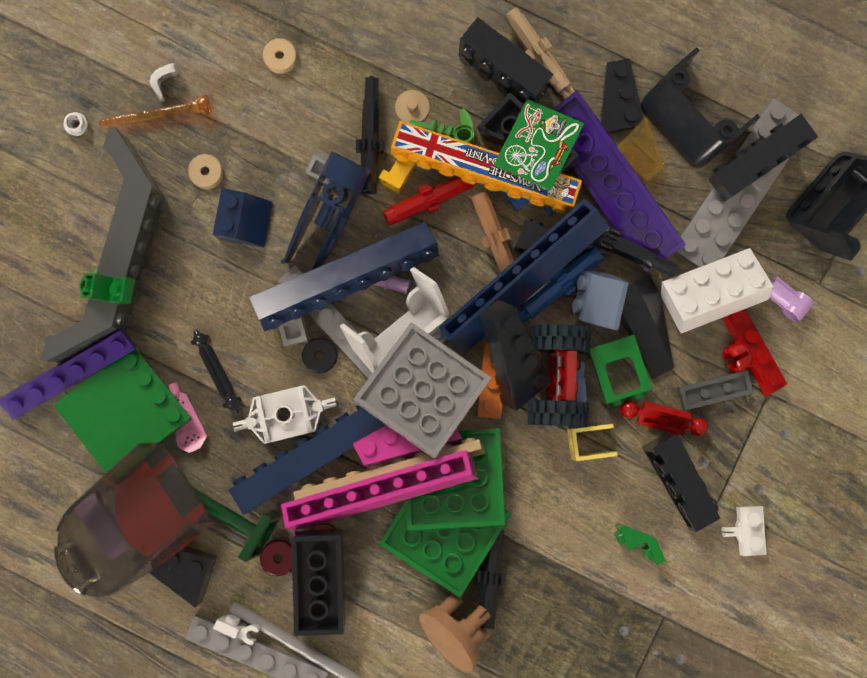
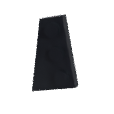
M630 58L608 62L605 66L603 102L600 116L601 124L608 134L641 128L645 125Z

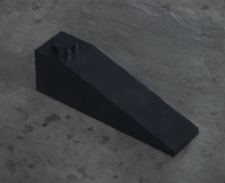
M648 275L628 285L620 320L628 335H635L644 365L651 378L654 379L673 369L674 365L661 294L651 276Z

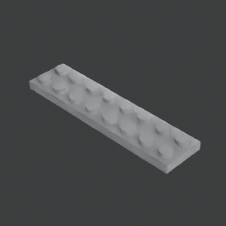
M773 98L736 153L742 149L747 152L752 148L750 144L761 136L767 138L771 135L769 132L780 123L783 125L787 124L799 114ZM788 159L726 202L723 201L713 187L681 234V238L686 245L676 251L675 254L696 268L723 259Z

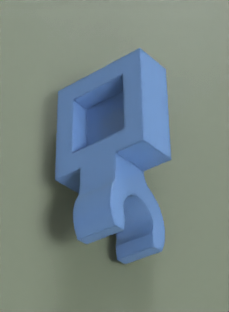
M583 361L579 362V370L576 371L578 393L576 399L573 400L574 402H587L584 378L585 364Z

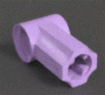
M777 276L771 281L773 289L769 298L782 308V312L786 317L799 323L814 305V301L805 293L795 291Z

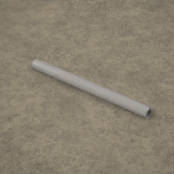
M235 601L229 612L249 624L259 625L261 627L260 631L336 677L359 678L358 674L239 602Z

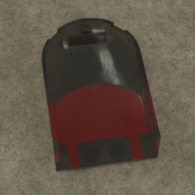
M139 443L63 514L56 530L59 532L57 546H54L56 565L64 581L77 593L94 597L112 595L166 562L197 538L214 521L163 443Z

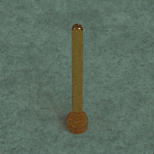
M202 95L197 96L190 103L101 118L99 124L101 127H109L189 112L200 113V115L211 114V105L208 96Z

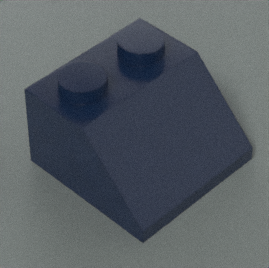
M221 188L212 235L218 240L264 248L273 202L246 192Z

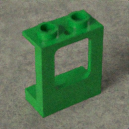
M635 335L590 349V352L586 353L587 358L591 359L604 398L602 404L609 403L610 407L624 403V398L632 396L633 400L647 396L646 391L652 390ZM629 357L632 359L640 386L638 389L615 395L605 366L609 362Z

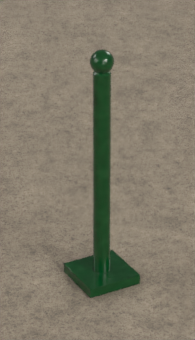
M143 457L131 467L136 469L145 461L148 462L152 470L157 465ZM166 470L157 477L162 486L197 507L202 504L207 513L247 536L249 539L238 556L244 562L259 556L281 518L279 513L271 511L264 513L256 525Z

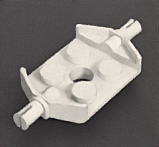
M306 385L253 397L249 416L245 420L233 422V426L242 425L235 427L234 431L251 429L264 444L315 432L318 428L322 411L337 407V403L328 404L335 402L336 398L318 400ZM283 407L289 409L291 414L287 421H281L278 418V411Z

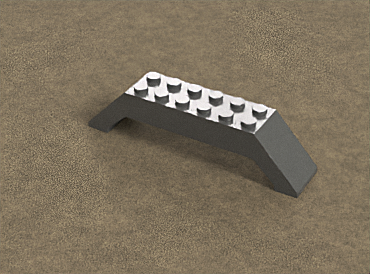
M112 126L108 127L102 149L112 156L124 180L97 274L135 279L131 304L89 299L83 320L55 337L47 336L41 357L43 361L61 363L121 327L126 332L133 322L134 314L132 310L140 297L138 289L140 282L146 276V261L152 255V240L158 234V219L165 210L166 201L164 200L163 193L131 142Z

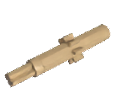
M518 7L509 11L504 16L508 26L525 48V53L553 73L550 85L565 100L575 91L571 87V82L566 77V74L549 52L552 47L547 37L540 39Z

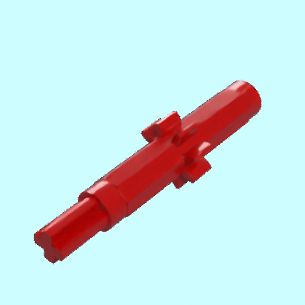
M458 176L434 187H429L427 183L418 187V194L383 210L384 218L387 224L391 226L426 210L430 215L439 211V204L474 188L479 183L469 184Z

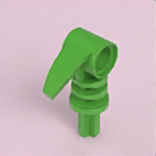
M464 108L459 110L461 125H458L456 128L451 125L445 128L443 123L439 127L436 120H432L430 124L416 120L409 121V124L474 145L475 132L473 122L469 113Z

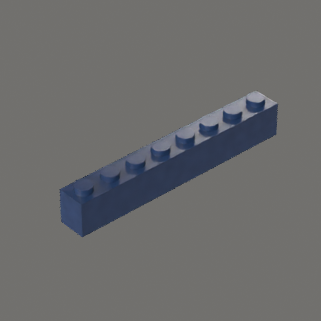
M584 199L439 327L448 341L464 355L485 337L479 316L482 311L497 300L513 305L516 310L609 228L608 224L598 210Z
M423 222L249 298L263 330L266 332L270 329H276L288 321L299 319L311 311L322 309L334 301L345 299L348 295L365 290L380 281H386L398 273L409 271L421 263L432 261L435 257L439 256L438 243L426 222Z
M357 405L358 411L351 415L348 412L335 419L337 424L330 428L328 425H325L315 431L317 436L308 440L305 437L295 443L296 449L288 453L287 450H284L274 456L275 462L268 466L264 462L254 468L255 474L246 478L243 475L233 481L234 487L230 488L229 492L244 515L354 448L353 443L381 429L386 424Z

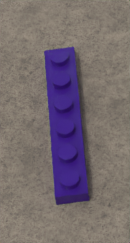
M121 327L0 397V405L14 420L135 350L136 345Z

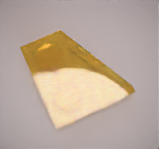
M647 117L618 145V148L634 171L646 183L665 165Z

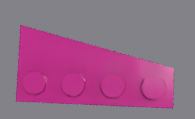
M387 425L353 443L363 465L368 470L369 467L382 464L385 466L392 464V461L398 458H415V454L423 452V450ZM457 428L445 445H461L463 440Z

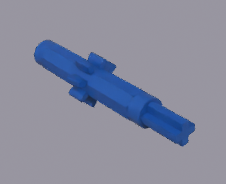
M592 247L563 272L560 270L551 278L552 281L525 302L517 312L522 324L529 318L533 319L562 294L566 298L577 289L574 284L577 283L579 276H581L582 269L592 270L604 260L600 251Z

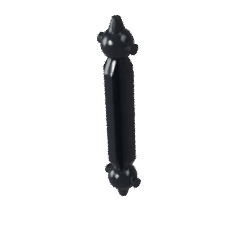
M194 329V337L190 341L191 345L195 344L199 347V354L219 394L226 399L223 408L231 409L235 414L239 413L238 406L239 402L242 401L241 397L233 396V388L213 348L207 344V339L210 338L209 335Z

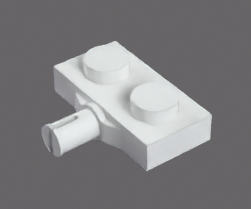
M763 506L736 507L737 521L735 527H722V536H736L741 556L767 555Z

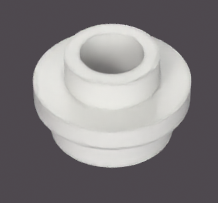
M73 112L65 117L64 128L70 135L80 136L86 132L88 121L81 113ZM80 122V125L74 128V123Z

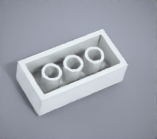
M749 248L663 281L660 294L680 333H684L768 300L773 284Z

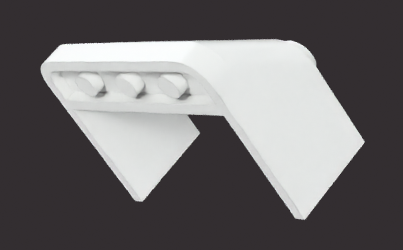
M414 267L410 271L417 287L407 296L406 305L409 311L375 339L369 332H361L357 335L344 323L340 325L351 348L372 373L411 322L439 342L443 343L447 340L439 327L451 315L440 289L434 280Z

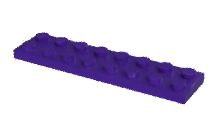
M576 90L552 110L584 123L572 147L579 154V163L574 170L614 228L622 231L620 236L657 253L658 256L665 259L686 245L684 240L580 92ZM641 265V267L644 269L645 272H647L648 270H650V269H648V268H646V267H644V266Z

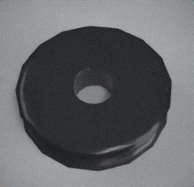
M316 338L307 342L302 351L304 365L315 373H325L331 370L336 364L338 357L335 346L323 338ZM319 351L324 353L322 360H317L315 357Z

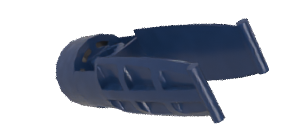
M331 151L298 221L285 259L280 261L282 264L291 262L320 201L323 204L314 221L320 227L327 229L335 210H340L312 270L324 264L340 236L371 172L369 169ZM328 178L331 181L323 188L322 197L318 194L325 179ZM332 189L337 190L340 194L339 198L333 199ZM348 189L354 191V193L347 207L344 208L338 205L344 203L347 200Z

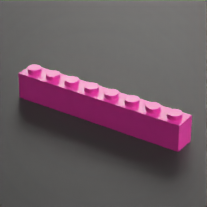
M467 450L283 503L281 507L285 528L299 531L476 480L478 475L473 456Z

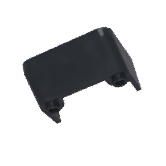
M697 47L675 65L644 96L641 101V109L691 166L702 168L754 124L760 116L756 114L742 128H739L731 120H721L713 127L682 93L690 83V75L685 68L700 51Z

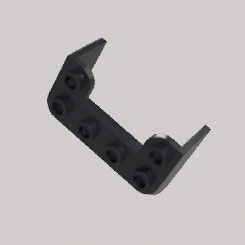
M841 152L834 156L786 213V218L790 225L819 250L852 261L861 249L859 240L848 234L867 213V156L852 152Z

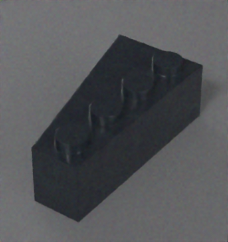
M665 433L642 446L690 531L696 533L721 519L718 514V505L710 498L707 487L700 478L678 434Z

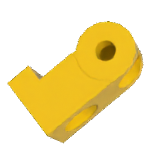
M397 160L390 172L382 171L379 176L380 184L400 194L417 163L409 160L407 162Z

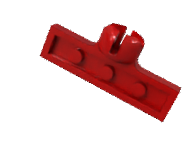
M743 309L723 317L722 320L733 338V343L725 347L722 352L723 361L731 357L734 359L726 367L736 373L748 368L765 396L788 385L747 310Z

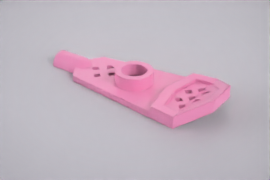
M177 382L168 385L170 392L177 400L179 399V403L192 418L191 421L175 432L177 446L190 453L201 449L208 435L187 394L180 392Z

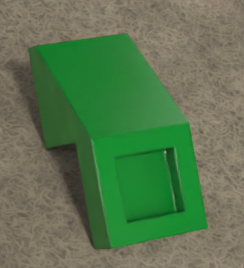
M84 273V277L79 284L80 298L131 304L135 279L110 277L97 273Z
M621 523L615 524L617 528L615 536L620 546L624 545V547L631 550L644 544L645 546L642 547V551L648 561L651 560L656 565L666 561L656 538Z

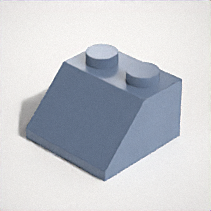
M582 269L581 276L577 280V296L572 304L573 316L584 322L618 330L629 283L607 272Z

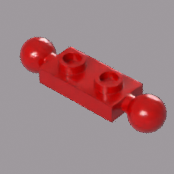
M626 400L620 405L621 415L627 419L637 416V424L679 435H683L685 430L688 429L692 435L697 437L705 435L708 431L707 422L702 418L691 420L690 412L644 401L642 407H638L637 403L632 400Z

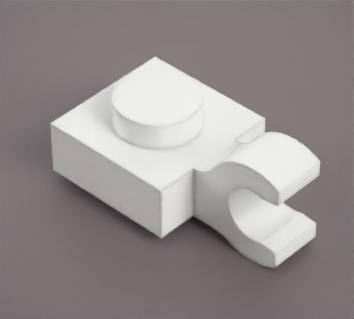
M227 614L217 619L213 629L234 639L238 637L246 644L253 645L256 639L252 638L249 632L252 630L258 633L261 627L257 624L246 626V624L240 622L239 617Z

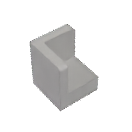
M302 317L279 326L284 347L310 341L305 320Z

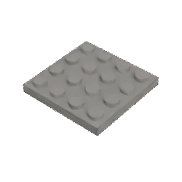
M411 322L355 396L353 402L435 459L486 387L491 377Z

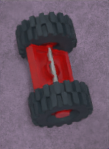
M574 324L531 325L530 339L536 351L551 352L548 353V375L552 382L547 386V400L553 401L529 400L527 424L588 427L589 402H574L570 400H575L578 393L576 371L579 367L577 353L590 352L591 327Z

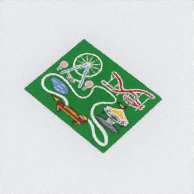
M526 100L494 166L551 191L584 123L531 100Z

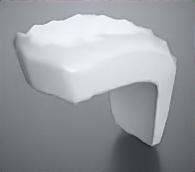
M175 63L159 67L150 76V86L161 102L165 101L160 86L161 83L179 73L178 66Z

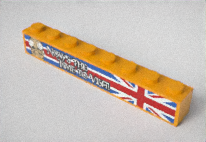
M403 121L399 122L391 145V155H394V158L399 161L407 162L409 160L417 163V166L423 169H430L431 167L439 170L442 175L448 177L455 175L461 177L466 183L485 185L484 187L490 191L497 192L501 190L507 192V195L512 198L520 199L522 197L530 200V203L533 205H546L552 207L553 211L561 214L569 213L574 208L582 180L560 173L550 191L494 166L499 155L497 152Z

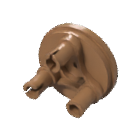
M451 593L442 604L426 609L421 613L419 620L425 634L435 648L458 669L469 673L476 668L480 658L477 648L490 637L485 628H480L490 618L488 612L484 614L486 609L479 605L466 620L455 621L450 615L463 605V601Z

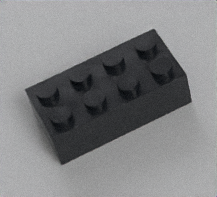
M479 17L474 20L460 38L458 55L460 61L465 66H472L476 69L479 76L484 80H490L496 84L497 89L502 94L507 95L511 93L522 104H525L526 100L538 103L547 92L553 73Z
M343 530L295 531L291 536L294 636L344 635L346 619Z

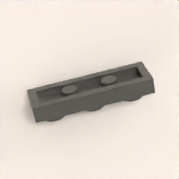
M748 370L677 388L683 411L754 393Z

